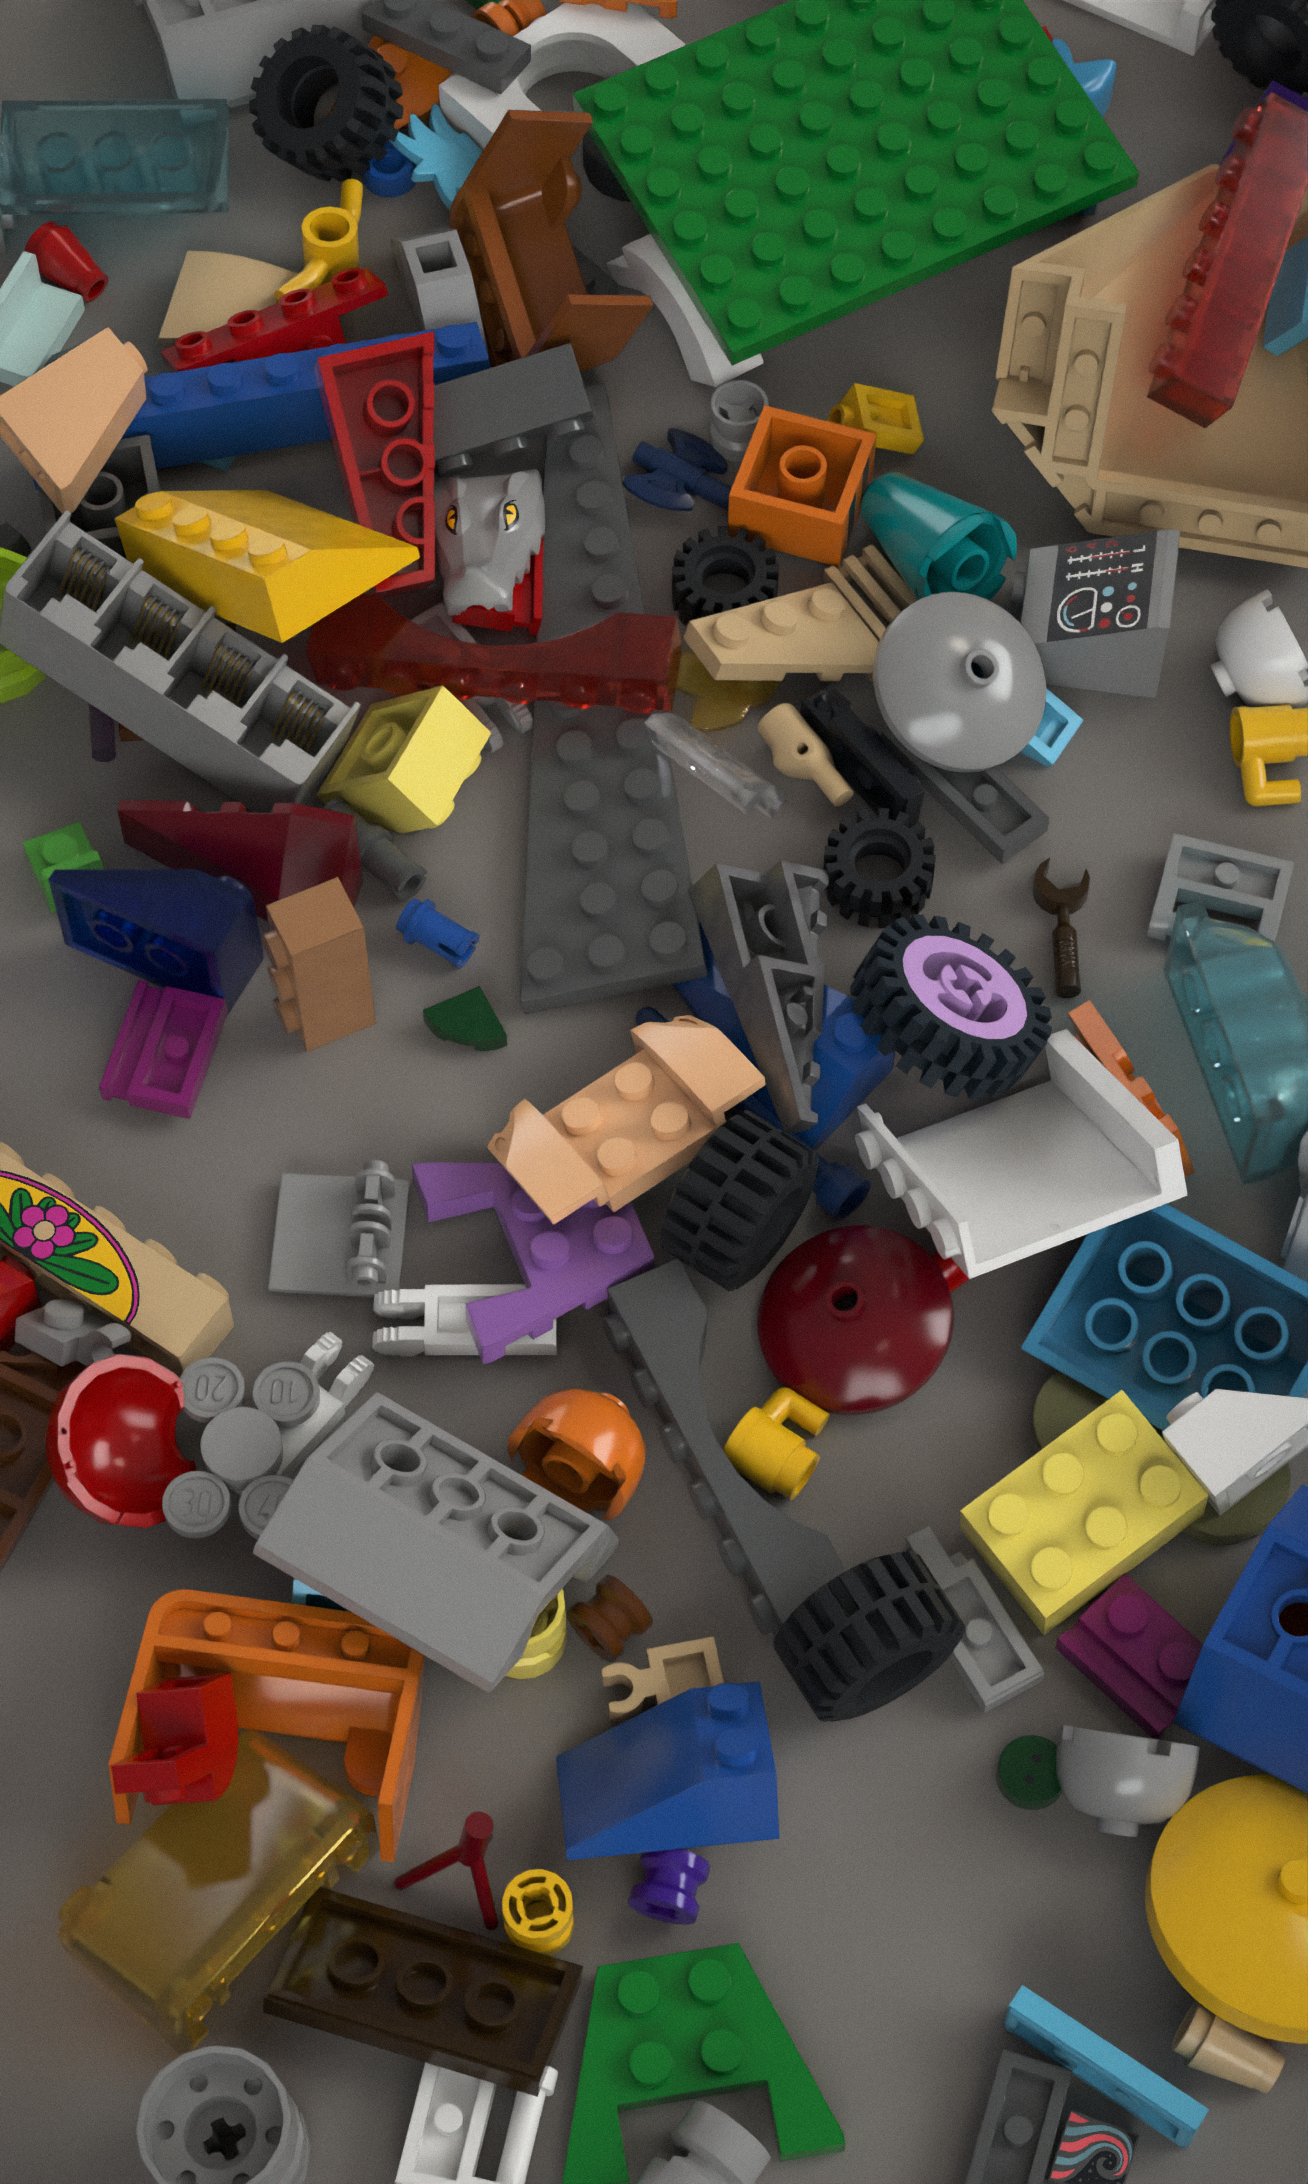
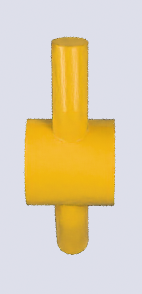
M347 179L342 183L339 208L332 206L320 207L311 211L303 219L301 233L304 269L274 292L277 303L288 292L298 289H314L331 282L332 277L342 270L359 268L358 223L361 217L364 188L360 181Z

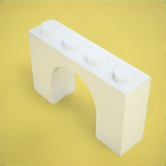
M564 3L547 15L538 17L527 28L513 36L531 45V62L502 94H498L465 77L452 73L439 85L440 109L448 124L457 133L466 132L483 151L508 110L541 111L525 94L543 78L561 72L580 71L608 79L683 47L686 44L639 4L628 3L627 11L622 12L605 9L597 4L577 5Z

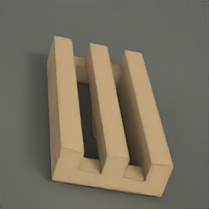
M873 544L863 548L861 557L856 558L852 554L843 559V567L837 569L832 565L824 569L823 583H834L878 641H880L886 627L848 582L854 579L873 602V607L889 623L901 611L917 601L906 583Z

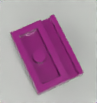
M138 980L99 1085L102 1099L111 1101L113 1097L127 1100L130 1106L190 1119L228 1013L226 999L165 986L164 990L149 987L147 981Z
M1124 1573L1078 1618V1622L1072 1628L1057 1638L1055 1648L1153 1739H1159L1164 1734V1731L1174 1722L1203 1644Z

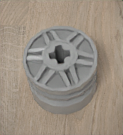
M211 2045L183 2053L158 2072L141 2099L135 2129L141 2160L158 2184H303L307 2177L311 2143L305 2118L269 2064L242 2048ZM235 2135L239 2140L237 2142L239 2155L234 2159L226 2160L223 2155L225 2153L223 2141Z

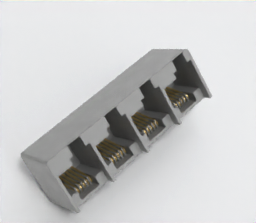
M66 510L6 584L0 613V644L236 801L242 802L245 807L254 813H271L275 803H297L304 805L342 753L361 704L355 702L351 708L288 667L286 665L288 656L284 653L279 660L214 618L216 608L210 606L207 612H205L143 571L144 561L138 558L133 564L70 522L71 512Z

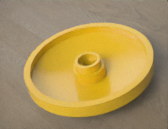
M1269 1774L1229 1779L1196 1794L1172 1816L1165 1826L1152 1854L1146 1875L1145 1908L1149 1928L1159 1954L1170 1972L1181 1986L1210 2012L1244 2031L1264 2038L1282 2042L1308 2044V1795Z

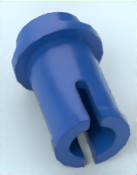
M413 898L402 911L396 924V930L403 934V941L409 945L418 942L451 962L456 968H462L475 951L476 947L472 944L475 945L479 942L480 935L474 931H469L436 911V903L430 899L421 902Z

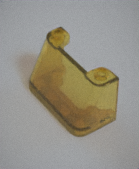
M254 1729L247 1730L240 1735L238 1734L236 1766L225 1793L216 1801L171 1804L92 1888L83 1886L68 1898L58 1914V1919L63 1922L58 1932V1939L64 1950L180 2055L193 2051L210 2033L209 2028L201 2022L213 2005L210 1999L213 1998L222 2006L231 1997L228 1985L318 1888L324 1884L331 1889L340 1879L337 1865L346 1864L357 1874L380 1849L374 1815L350 1794Z

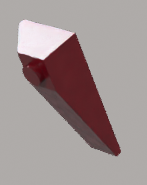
M120 800L117 812L125 844L268 923L266 905L336 877L339 878L355 908L363 883L355 815L297 803H275L271 813L246 812L247 809L242 802H223L220 812H201L196 806L187 801Z

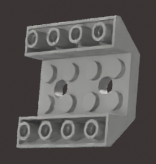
M134 0L136 6L144 5L163 50L167 81L184 121L249 103V100L256 98V92L250 88L253 77L260 78L264 69L259 66L261 60L265 55L269 58L273 56L276 52L273 45L281 38L288 42L292 40L291 31L303 27L310 32L312 25H325L329 29H332L334 26L367 46L374 36L362 28V12L373 0Z
M376 1392L306 1459L258 1538L253 1554L490 1694L523 1656L537 1616L572 1577L587 1584L617 1550L620 1540L609 1525Z

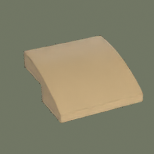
M187 251L156 344L169 348L174 346L176 340L185 334L196 331L208 332L227 324L228 319L239 312L246 310L260 311L277 304L274 292L298 273L243 256L209 251Z

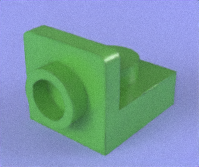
M80 821L22 843L25 856L51 913L66 907L85 905L93 900L95 896L109 891L101 858L97 851H93Z

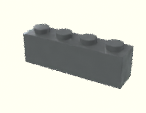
M571 343L435 385L433 409L434 470L438 469L440 476L455 474L473 466L472 458L494 451L496 458H504L529 449L527 440L550 433L551 440L557 441L584 432L583 423L594 420V415Z

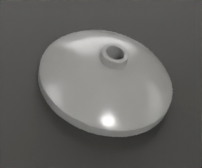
M944 592L924 597L912 603L891 621L885 629L876 649L873 666V684L879 709L895 737L904 747L923 761L935 767L954 772H980L999 766L1014 757L1035 735L1042 720L1046 704L1044 667L1038 650L1029 634L1011 614L997 604L976 595L960 592ZM971 662H975L981 667L984 673L983 679L974 675L971 669Z

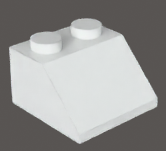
M1215 1389L1203 1399L1196 1392L1185 1398L1168 1413L1166 1419L1171 1425L1162 1431L1166 1444L1209 1495L1207 1501L1221 1516L1308 1447V1398Z

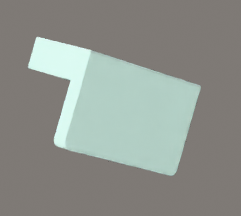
M23 251L0 288V382L12 386L18 385L40 371L51 355L61 351L85 311L82 295L41 282L36 255Z

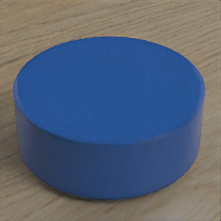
M386 142L383 148L388 153L380 162L374 158L369 161L371 170L362 174L363 182L369 191L378 196L397 197L409 192L415 186L416 182H413L411 177L417 164L405 157L391 142Z

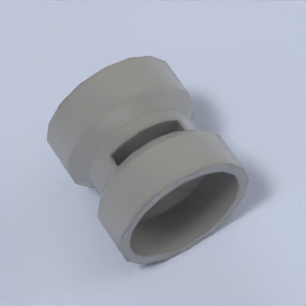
M734 380L724 383L715 390L711 397L712 422L710 444L724 459L732 462H742L763 406H768V397L765 391L757 384L746 380Z

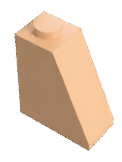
M109 327L0 395V437L62 514L66 510L71 513L76 510L147 399L144 374L148 371L142 355L131 342L127 341L122 344Z

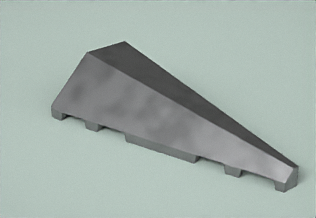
M780 860L765 874L716 863L688 889L689 895L760 1072L765 1077L766 1087L784 1132L794 1134L809 1130L818 1123V1114L811 1111L812 1087L820 1079V1065L813 1062L814 1042L822 1034L825 960L818 957L819 935L827 927V914L820 911L821 893L828 886L829 882L827 870Z

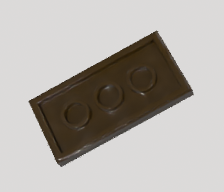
M314 1885L263 1997V2013L538 2097L580 1987L583 1966Z

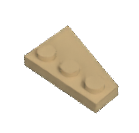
M833 582L691 620L683 636L714 680L783 681L786 673H816L819 681H840L844 673H867L870 682H873L874 658L879 641Z

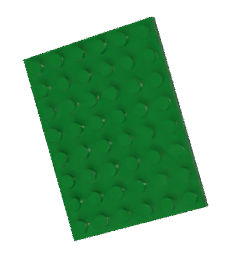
M790 0L573 93V108L575 112L590 113L593 123L588 133L732 366L1136 187L1139 177L1138 169L1023 0Z

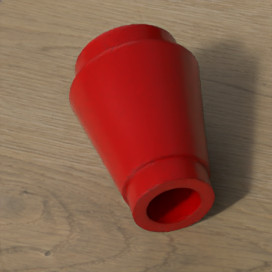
M54 221L46 222L27 241L24 251L36 255L40 275L70 292L82 295L85 302L88 303L95 300L106 288L108 276L101 271V268L69 226H59Z

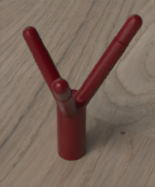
M484 1812L471 1813L465 1820L458 1845L396 1877L394 1881L395 1887L399 1890L406 1889L460 1862L471 1869L485 1927L488 1930L496 1929L498 1918L484 1862L488 1844L493 1839L492 1831L494 1825L491 1817Z

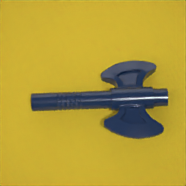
M670 428L668 429L667 439L672 446L673 452L662 447L656 448L644 441L638 445L632 462L647 469L648 474L627 475L624 478L623 486L634 496L656 507L675 511H692L694 500L691 496L696 497L698 495L728 511L729 493L732 486L708 475V473L722 475L727 472L728 465L724 457L711 444L691 433Z

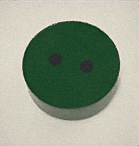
M1027 1735L1011 1741L1004 1748L999 1758L996 1779L1001 1793L1010 1803L1022 1809L1038 1810L1050 1806L1060 1797L1062 1790L1056 1774L1057 1745L1044 1737Z

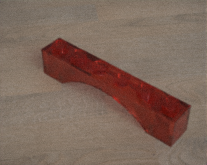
M361 594L312 624L306 654L317 683L325 684L336 690L348 691L356 687L385 689L397 695H407L415 691L419 692L443 685L459 700L483 696L503 698L515 704H529L535 700L562 702L569 707L577 709H587L594 705L622 707L634 713H649L653 710H673L683 646L676 616L616 612L589 628L559 639L527 645L487 646L453 640L426 630L396 612L379 595Z

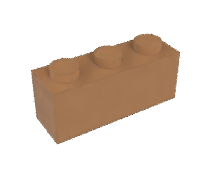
M336 877L266 905L270 931L262 934V940L272 963V966L267 967L268 974L278 996L273 999L274 1008L286 1034L297 1031L308 1052L376 1024L364 926L339 878Z

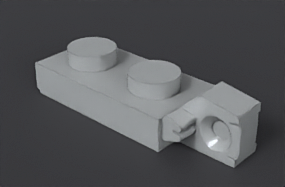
M930 1526L905 1539L907 1542L906 1548L903 1549V1552L912 1551L921 1556L965 1625L962 1639L949 1656V1659L983 1714L1041 1683L1045 1675L1042 1667L974 1559L967 1561L961 1551L949 1557Z

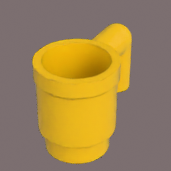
M1289 704L1233 707L1229 724L1230 747L1233 761L1236 767L1241 769L1246 802L1251 806L1300 803L1301 786L1299 780L1267 781L1265 764L1293 762L1295 757L1308 756V708L1292 709Z
M787 1387L778 1388L761 1408L755 1406L746 1413L732 1432L723 1451L738 1473L767 1492L773 1494L777 1491L792 1501L809 1481L817 1467L820 1455L805 1446V1439L781 1424L788 1418L814 1436H818L828 1422L830 1414Z

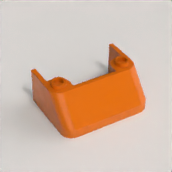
M180 1589L166 1593L152 1605L149 1611L108 1763L116 1822L131 1825L139 1792L115 1794L111 1765L144 1749L136 1693L167 1678L231 1673L238 1728L347 1743L344 1755L346 1777L349 1783L359 1792L379 1797L380 1861L394 1863L414 1771L425 1671V1655L349 1611L190 1589Z

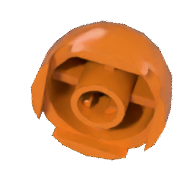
M564 1389L545 1396L522 1417L509 1436L507 1448L511 1461L516 1453L519 1452L521 1459L527 1465L522 1476L586 1513L590 1509L606 1511L602 1520H612L620 1514L634 1495L643 1476L646 1450L640 1430L636 1422L629 1415L626 1405L611 1394L598 1393L586 1389Z

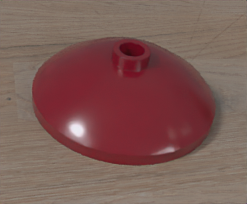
M870 1225L844 1226L825 1231L806 1240L792 1250L776 1267L764 1288L760 1300L757 1319L758 1338L763 1356L771 1372L783 1387L792 1389L828 1413L840 1415L869 1414L890 1408L906 1400L922 1388L941 1365L951 1342L954 1326V1308L950 1289L940 1267L932 1256L915 1241L896 1231ZM849 1295L858 1298L856 1305L848 1311L836 1309L837 1303L841 1298Z

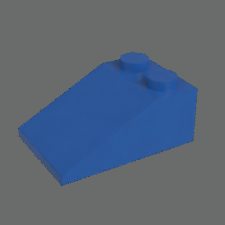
M760 1682L723 1683L717 1686L691 1688L556 1756L567 1860L780 1839L776 1768Z

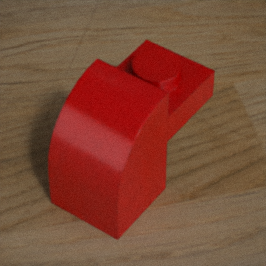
M231 1673L167 1678L137 1692L144 1749L111 1765L115 1794L143 1792L144 1802L152 1803V1805L218 1800L225 1793L231 1782L238 1753V1720Z

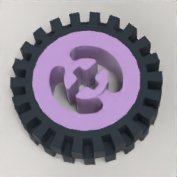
M923 914L912 915L908 922L904 917L895 920L891 927L888 925L882 931L852 977L855 980L850 986V995L857 997L852 1007L855 1015L866 1016L860 1025L867 1036L881 1034L882 1038L875 1047L884 1056L894 1051L899 1053L902 1057L896 1064V1067L905 1074H908L913 1065L922 1070L920 1083L932 1088L938 1079L943 1080L944 1094L957 1097L964 1088L969 1099L981 1100L985 1093L992 1099L1000 1097L1004 1090L1007 1092L1011 1091L1046 1046V1041L1051 1036L1052 1026L1047 1025L1052 1018L1050 1008L1041 1006L1046 998L1041 987H1027L1033 979V975L1026 967L1014 971L1010 965L1016 957L1011 952L1004 949L999 955H996L989 949L994 939L982 933L977 942L970 938L971 926L958 922L953 930L950 931L945 917L934 915L929 924Z

